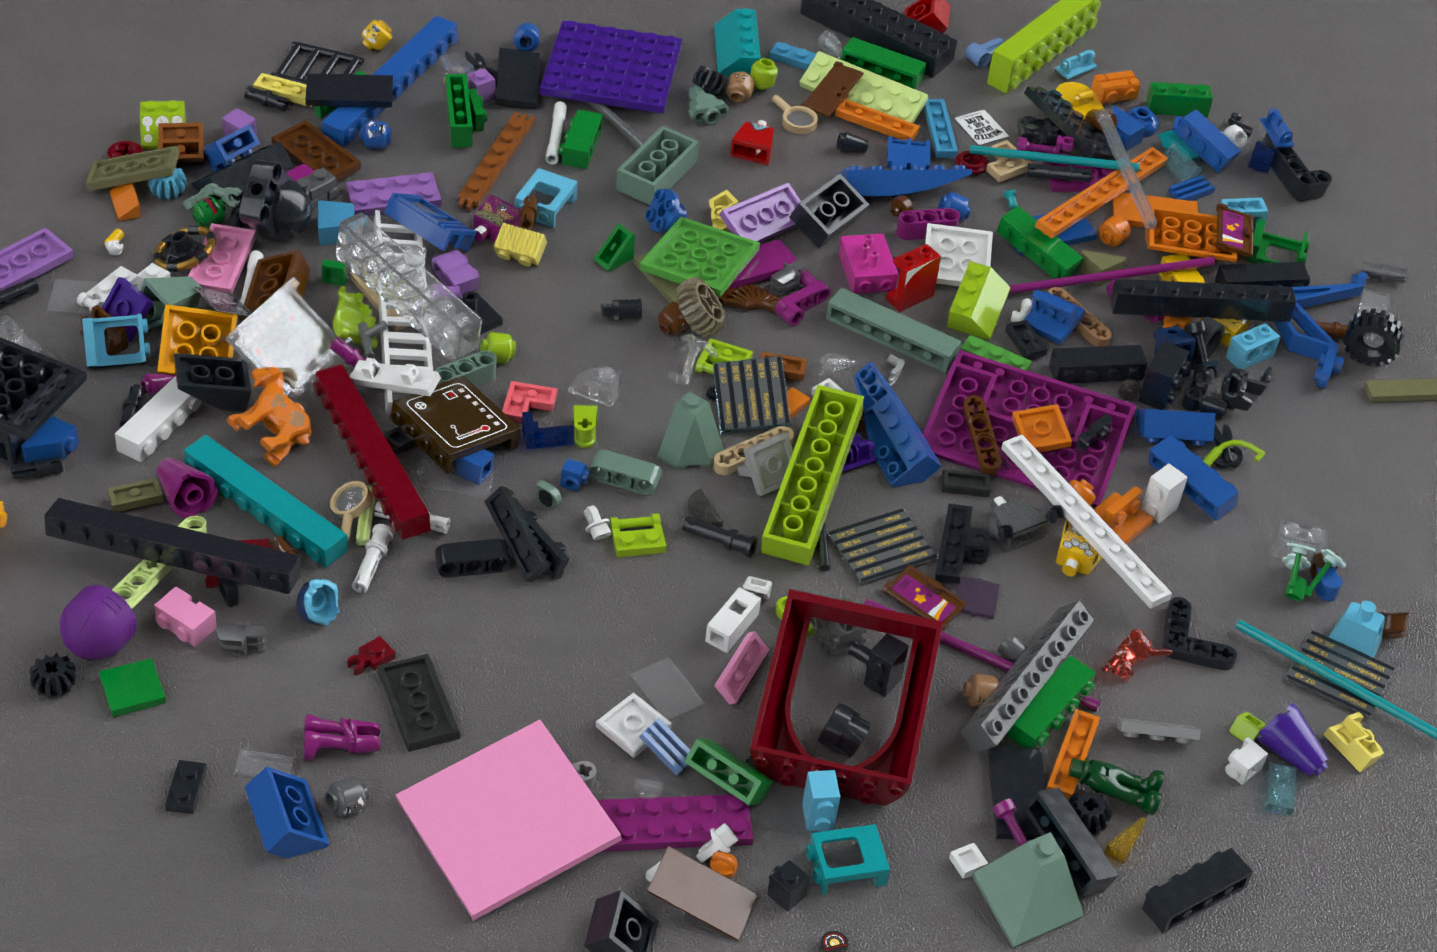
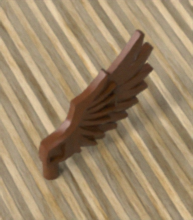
M752 283L750 286L747 284L726 290L719 297V301L723 305L735 306L744 310L762 308L775 313L776 304L781 300L778 296L772 295L771 292L768 293L765 287L762 289L761 286L756 287Z

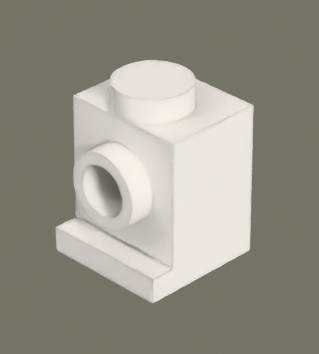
M1247 737L1243 742L1242 748H1236L1228 757L1230 763L1225 767L1226 773L1243 785L1262 770L1268 753Z

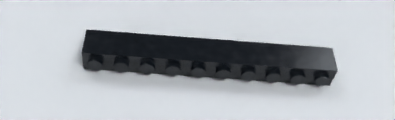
M57 498L44 515L46 536L284 594H290L300 578L301 556L62 498Z

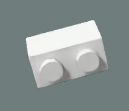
M1171 464L1164 466L1150 477L1141 510L1152 516L1158 523L1162 522L1178 509L1187 476Z

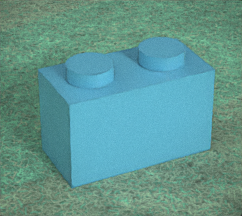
M835 770L807 773L802 802L807 831L823 832L834 830L840 801Z

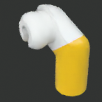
M115 229L104 241V245L111 255H119L123 250V244H119L125 236L121 229Z

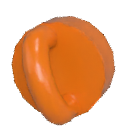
M714 852L709 868L728 879H732L737 872L738 865L736 858L732 854Z

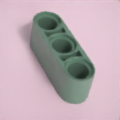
M480 351L439 367L435 370L441 377L438 384L463 375L475 387L488 383L496 377V355L491 351Z
M599 450L588 469L590 470V477L597 482L643 495H652L662 476V470L656 464L608 450Z

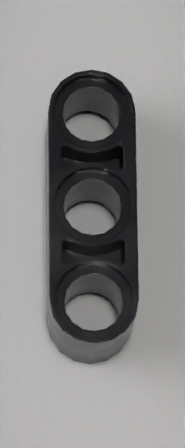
M503 539L446 543L435 549L437 570L442 577L500 573L508 570L511 566L508 546Z

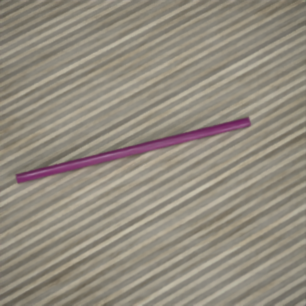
M1206 257L1009 285L1010 291L1008 294L1107 281L1114 278L1121 279L1215 265L1214 257Z
M866 599L863 604L894 611L869 599ZM944 632L941 633L940 642L1008 672L1014 665V663L956 637ZM1083 696L1080 699V704L1096 711L1101 701L1089 696Z

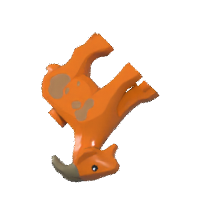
M271 366L252 371L251 377L255 381L253 387L262 386L264 390L249 410L242 414L229 416L227 423L238 432L242 427L249 430L259 421H262L273 434L277 435L275 437H264L260 440V444L268 451L264 454V459L275 468L288 455L291 447L298 443L304 446L310 444L308 439L312 430L310 418L305 413L303 406L300 403H294L284 394V382L294 389V382L298 381V375L291 368Z

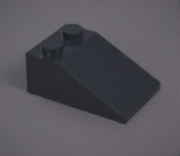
M174 353L173 360L177 388L222 411H247L252 390L246 359Z

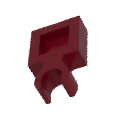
M379 636L359 647V655L350 656L347 659V667L358 665L354 667V675H360L368 666L376 670L377 666L387 664L396 659L395 651Z

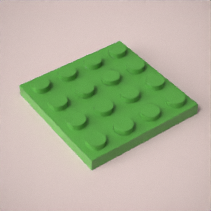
M680 217L640 262V270L679 284L688 278L698 277L710 285V288L715 291L716 296L721 297L759 251L760 242Z

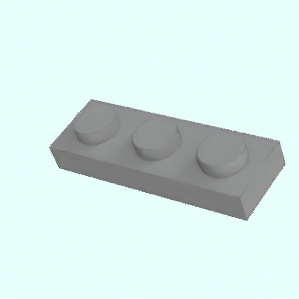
M1118 718L1117 729L1124 732L1123 736L1139 738L1140 734H1148L1150 739L1165 741L1166 737H1175L1176 742L1191 744L1192 740H1200L1201 730L1195 726Z

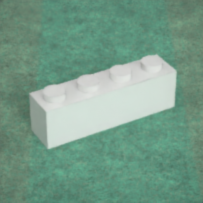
M175 376L115 433L117 451L142 462L148 455L154 452L160 443L168 439L170 434L178 426H181L192 412L198 410L201 400L179 390Z

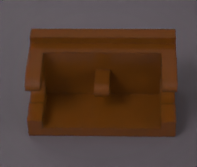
M95 305L92 307V319L112 317L100 306ZM84 314L81 316V327H82V330H80V334H81L83 337H84V332H83V322H82V319L87 318V316L84 315ZM124 326L105 329L106 353L109 356H115L129 348L127 331Z

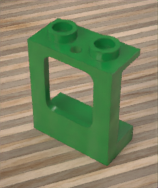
M1257 219L1253 232V257L1247 256L1246 261L1251 263H1282L1266 257L1267 248L1271 245L1296 252V262H1303L1305 265L1310 241H1307V231H1305L1301 242L1263 232L1266 221Z

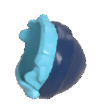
M314 579L302 586L297 595L296 607L303 620L312 625L323 624L324 626H329V623L340 612L337 602V584L325 579Z

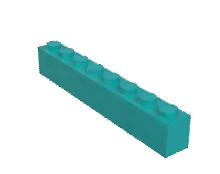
M204 435L184 449V464L208 474L214 480L215 487L223 497L235 502L240 509L249 512L258 522L270 527L276 535L284 537L291 542L293 547L305 552L314 562H318L327 568L348 552L347 534L207 435Z

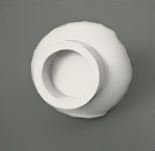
M1231 125L1222 132L1238 148L1243 147L1247 142L1246 133L1237 125Z

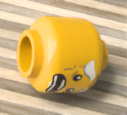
M373 20L362 31L364 39L362 43L369 50L374 48L381 51L392 40V29L382 20Z

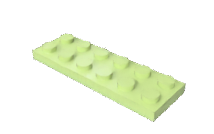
M818 51L799 81L800 87L814 91L831 70L835 61H839L844 66L864 73L848 93L847 100L911 123L915 122L928 100V94Z

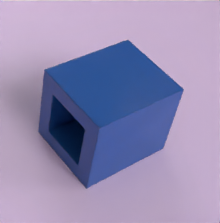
M483 449L455 460V474L480 485L493 472L494 454Z

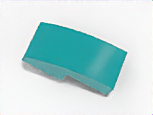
M1172 130L1158 135L1163 147L1169 152L1177 150L1180 158L1186 164L1201 158Z

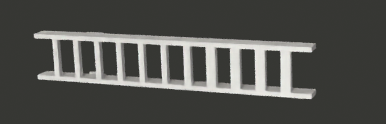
M375 210L373 223L380 322L384 320L387 325L422 327V334L388 332V329L381 332L382 364L390 365V359L424 361L425 367L416 366L417 369L433 371L422 237L404 225L381 223L380 210ZM381 231L414 234L415 241L383 239ZM382 247L412 248L416 250V256L383 254ZM383 262L416 265V271L384 269ZM384 277L418 279V287L385 285ZM385 293L419 295L420 303L386 301ZM386 309L420 311L421 318L387 316ZM389 342L423 344V350L389 348ZM384 389L386 414H391L392 393L405 392Z

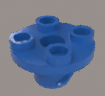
M657 189L650 207L645 212V219L649 221L650 227L659 233L667 232L680 217L686 218L687 216L685 206L679 202L676 192L670 189Z

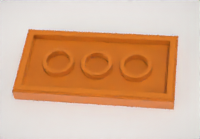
M1124 192L1112 199V216L1118 215L1125 218L1131 227L1145 228L1150 206L1198 213L1196 201Z

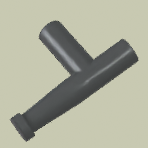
M384 320L369 329L365 322H360L357 326L366 359L374 358L370 339L389 329Z

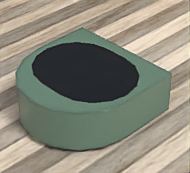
M541 480L537 484L536 502L547 508H555L561 502V494L556 487Z

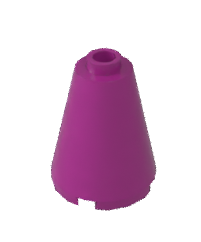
M167 458L160 462L156 474L170 508L176 515L188 518L210 509L215 502L217 488L215 487L214 480L208 474L173 458Z

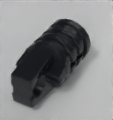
M617 299L613 300L611 304H601V315L613 316V320L642 319V300Z

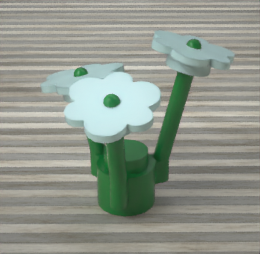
M1287 543V546L1293 547L1292 552L1296 554L1290 553L1287 557L1282 558L1285 566L1292 570L1284 595L1295 601H1303L1305 596L1311 597L1313 589L1330 566L1345 568L1346 564L1342 561L1341 557L1335 555L1331 550L1321 549L1320 552L1323 554V560L1326 564L1308 587L1306 585L1307 580L1298 577L1297 574L1298 571L1311 567V563L1302 554L1307 555V551L1315 552L1316 549L1303 546L1302 543Z

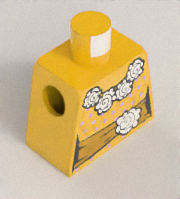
M1066 519L1056 563L1063 566L1062 572L1067 576H1075L1077 572L1087 575L1101 560L1102 556Z

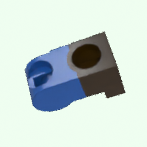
M1314 553L1311 567L1309 568L1312 581L1326 564L1322 553ZM1330 566L1315 587L1316 594L1324 601H1333L1338 596L1342 586V578L1336 572L1338 566Z

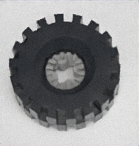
M1371 308L1370 312L1364 309L1361 315L1357 312L1353 318L1351 317L1344 335L1343 344L1346 345V352H1351L1350 357L1352 359L1357 357L1358 363L1365 361L1368 366L1372 367V363H1376V367H1380L1382 362L1388 365L1391 360L1394 361L1397 358L1405 334H1403L1404 327H1400V320L1394 321L1395 316L1390 313L1387 316L1385 315V310H1381L1378 313L1376 309Z

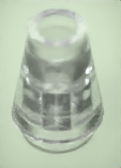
M829 30L823 32L818 38L819 46L837 59H841L844 47L838 37Z

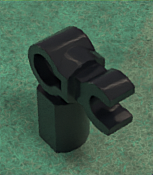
M1192 380L1190 388L1185 392L1182 406L1191 411L1200 409V412L1215 413V418L1222 420L1228 404L1208 396L1204 398L1203 396L1206 395L1208 384H1205L1204 387H1198L1196 382Z

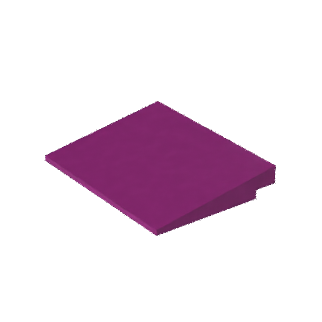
M959 350L923 432L936 457L980 471L963 414L965 398L976 395L985 402L1001 456L1000 470L993 476L1039 490L1001 448L1003 442L1018 436L1012 420L1013 412L1058 404L1072 439L1071 447L1039 453L1068 483L1071 480L1080 482L1084 479L1094 487L1092 492L1095 494L1096 499L1090 507L1096 508L1101 504L1137 405ZM970 405L973 407L975 415L977 413V408H975L974 405ZM1108 414L1113 419L1112 432L1109 437L1104 441L1100 440L1095 445L1091 444L1082 452L1076 447V444L1080 442L1077 439L1078 436L1083 432H1087L1090 425L1103 415ZM976 422L973 424L976 429L985 428L983 423ZM986 441L978 443L982 448H989L991 446ZM987 456L986 463H989L990 466H994L990 463V456Z

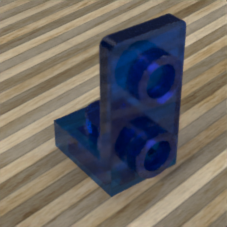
M1257 141L1248 167L1268 174L1276 150L1261 145L1262 142Z
M532 411L522 412V434L526 450L574 444L573 425L539 428L538 421L533 420Z

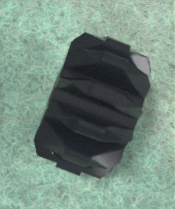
M704 65L699 66L693 75V84L717 96L722 95L727 87L728 78Z
M58 653L53 657L45 654L43 660L35 659L34 666L30 667V685L33 689H36L39 696L46 694L50 699L52 695L57 694L61 698L63 691L70 692L71 686L76 684V668L73 662H70L67 655L60 658Z
M1081 789L1077 795L1072 794L1069 803L1088 831L1095 836L1099 831H1105L1112 817L1110 801L1103 800V794L1094 795L1093 790L1087 794Z

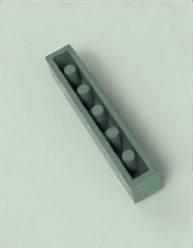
M840 288L828 302L827 320L944 373H947L960 350L962 341L844 288Z

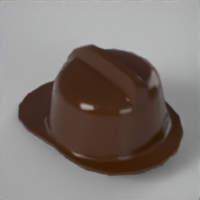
M1375 611L1385 617L1382 638H1404L1407 633L1409 615L1415 614V612L1387 613Z

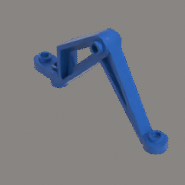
M1359 271L1358 275L1353 274L1350 284L1293 287L1296 305L1292 318L1306 335L1298 333L1291 322L1273 321L1288 351L1319 360L1317 364L1319 367H1317L1313 378L1314 381H1317L1316 386L1326 388L1331 373L1339 375L1344 358L1336 355L1338 345L1303 308L1360 296L1368 276L1367 273Z

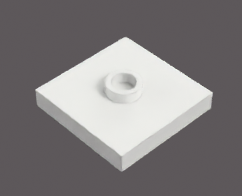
M633 692L596 721V728L634 758L648 747L639 736L651 724L660 718L671 729L672 723ZM651 733L649 734L655 741L657 740Z

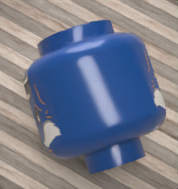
M370 120L366 123L365 127H361L360 140H364L366 148L383 150L387 145L391 144L392 128H388L386 122Z

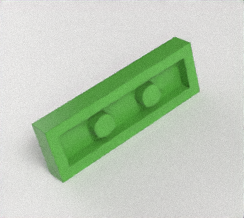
M972 335L968 337L960 349L1029 371L1032 364L1031 360Z

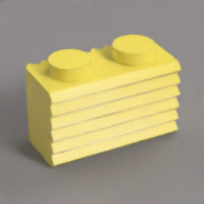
M502 223L493 247L497 256L503 260H510L512 258L518 260L524 266H531V264L538 266L547 241L544 234Z

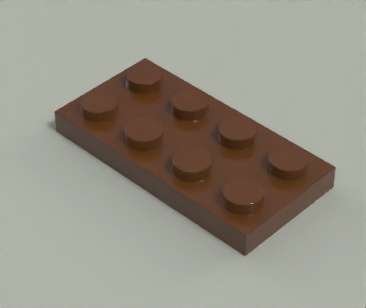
M306 120L271 137L272 144L282 142L289 158L298 165L306 164L314 171L325 168L335 176L336 181L361 169V162Z

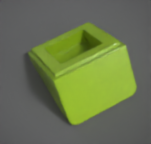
M1245 712L1237 716L1229 732L1243 742L1247 737L1255 742L1257 740L1255 737L1260 735L1259 732L1267 724L1249 712Z

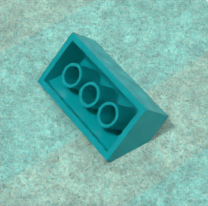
M748 8L735 9L714 24L717 72L726 77H730L735 72L750 74L753 63L761 59L756 10Z

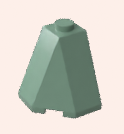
M192 276L144 279L141 292L153 301L145 317L148 330L163 325L165 304L197 309L202 295L194 287H202Z
M688 392L675 404L657 459L676 470L687 469L689 465H700L701 468L711 467L714 463L715 455L724 450L709 402L691 392Z

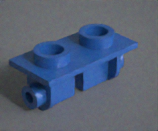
M1275 108L1270 109L1267 118H1260L1259 120L1275 147H1294L1292 142L1293 133L1289 130L1286 123L1282 122L1283 118L1280 115V111Z

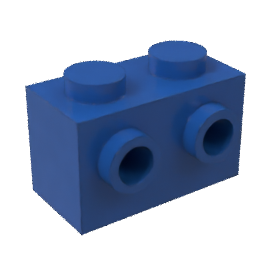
M249 124L204 148L214 166L222 163L225 167L235 162L234 157L240 154L241 158L251 154L253 152L251 148L259 145L260 142L252 126Z

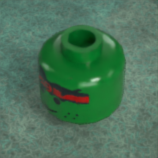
M208 196L194 205V212L191 214L198 226L210 228L212 223L221 224L225 221L224 212L227 209L221 199L216 200L212 196Z

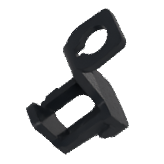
M1268 366L1260 381L1247 378L1248 371L1232 368L1221 383L1222 399L1228 404L1227 408L1230 410L1248 411L1252 406V400L1244 396L1245 392L1259 396L1262 395L1270 383L1272 367Z

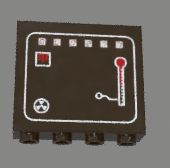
M464 375L438 384L431 396L410 394L393 400L392 422L447 474L451 473L452 461L499 443H503L509 450L518 447L521 428Z

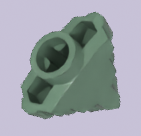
M694 85V87L689 88V99L691 102L689 103L690 109L688 114L695 123L706 122L709 125H714L730 111L725 102L717 99L712 94H707L701 87Z

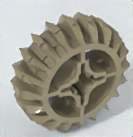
M692 277L683 281L676 288V303L683 314L682 317L686 319L687 324L691 326L692 330H695L698 335L705 338L711 335L714 336L723 329L726 321L725 311L722 309L719 297L715 295V291L710 288L709 284H706L703 279Z

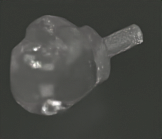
M828 353L821 358L820 365L825 373L833 376L836 372L848 371L849 366L859 365V360H848L844 355Z

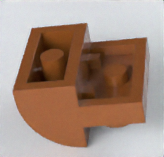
M203 122L158 123V149L178 146L180 154L177 163L204 162Z

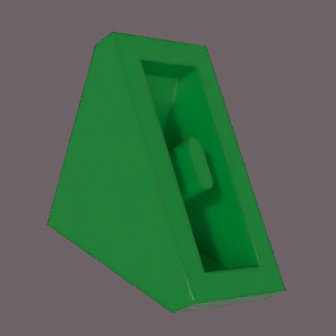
M618 223L593 259L609 272L633 260L635 234L621 223Z

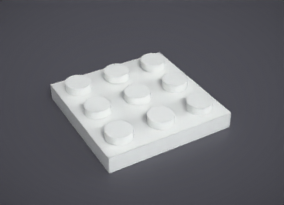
M928 223L925 244H928L941 255L936 284L960 286L970 261L990 267L993 232Z

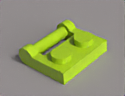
M710 338L696 363L695 371L715 375L714 365L707 363L708 361L717 364L752 360L753 351Z
M653 513L648 517L626 519L611 517L609 519L616 557L666 553V542L659 513ZM652 526V529L620 532V529Z

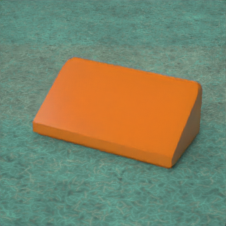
M133 183L117 185L109 190L118 221L141 217L140 205Z

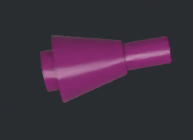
M145 373L143 379H141V386L145 388V393L152 397L176 375Z

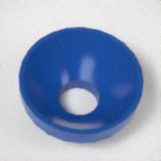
M1140 106L1125 112L1146 126L1143 137H1150L1157 132L1159 126L1158 118L1148 107Z

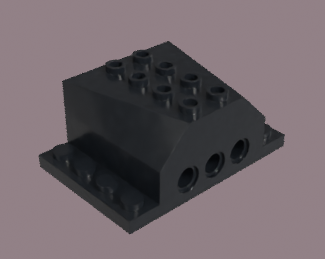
M1 337L0 461L11 466L15 464L22 451L21 446L87 380V375L85 371Z

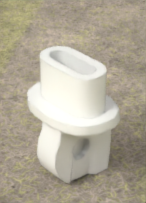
M594 505L588 506L584 510V515L589 523L585 531L591 533L594 541L609 537L612 534L609 528L610 520H601L597 508Z
M725 823L716 830L714 828L710 829L712 839L699 849V853L696 856L701 863L718 850L729 853V847L738 841L737 837Z

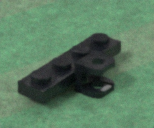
M948 505L935 581L960 584L964 558L965 562L970 563L987 562L990 532L985 529L970 527L973 506ZM976 537H982L983 540H982V541H977V540H975V538H976ZM981 551L983 554L976 555L974 552Z

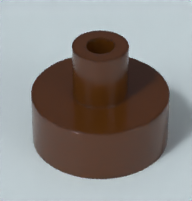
M904 195L896 197L891 202L890 212L893 216L899 217L901 212L913 210L911 201Z

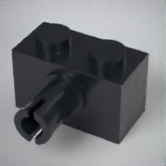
M886 633L872 650L855 640L849 647L848 655L866 664L864 685L870 690L886 697L902 679L909 645Z

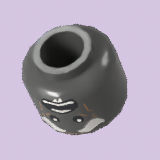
M354 777L330 784L328 791L325 793V802L328 810L339 817L363 811L366 800L369 798L367 787Z

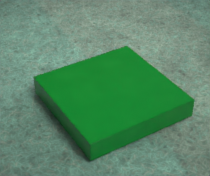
M152 658L99 671V677L112 717L166 703Z

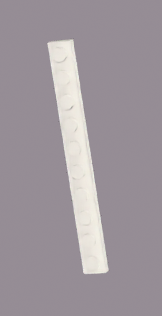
M1023 435L1003 442L1001 449L1053 505L1062 506L1064 517L1150 609L1170 600L1171 591Z

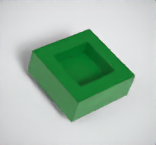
M324 259L321 264L322 282L344 286L347 281L346 263Z

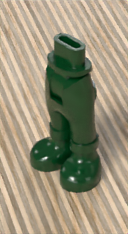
M1073 757L1070 762L1068 776L1079 779L1078 783L1082 785L1085 783L1094 792L1116 798L1132 807L1136 805L1142 812L1153 816L1156 813L1162 796L1159 790L1164 780L1163 771L1154 770L1146 779H1141L1139 775L1131 774L1121 767L1103 761H1089V758H1085L1083 761Z

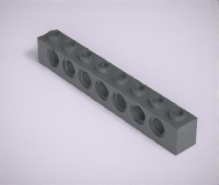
M1080 600L1057 609L960 731V734L975 753L998 745L1094 621Z

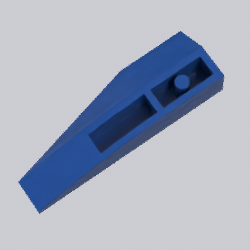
M937 165L932 166V170H924V166H911V170H903V166H890V170H882V166L865 167L864 170H861V166H848L844 168V171L838 172L837 175L841 174L862 197H887L905 195L942 186L972 174V169H965V165L952 166V169H945V166Z
M870 361L853 377L857 394L864 396V423L868 439L873 441L875 445L872 453L892 487L924 482L939 470L942 465L903 403L874 363Z

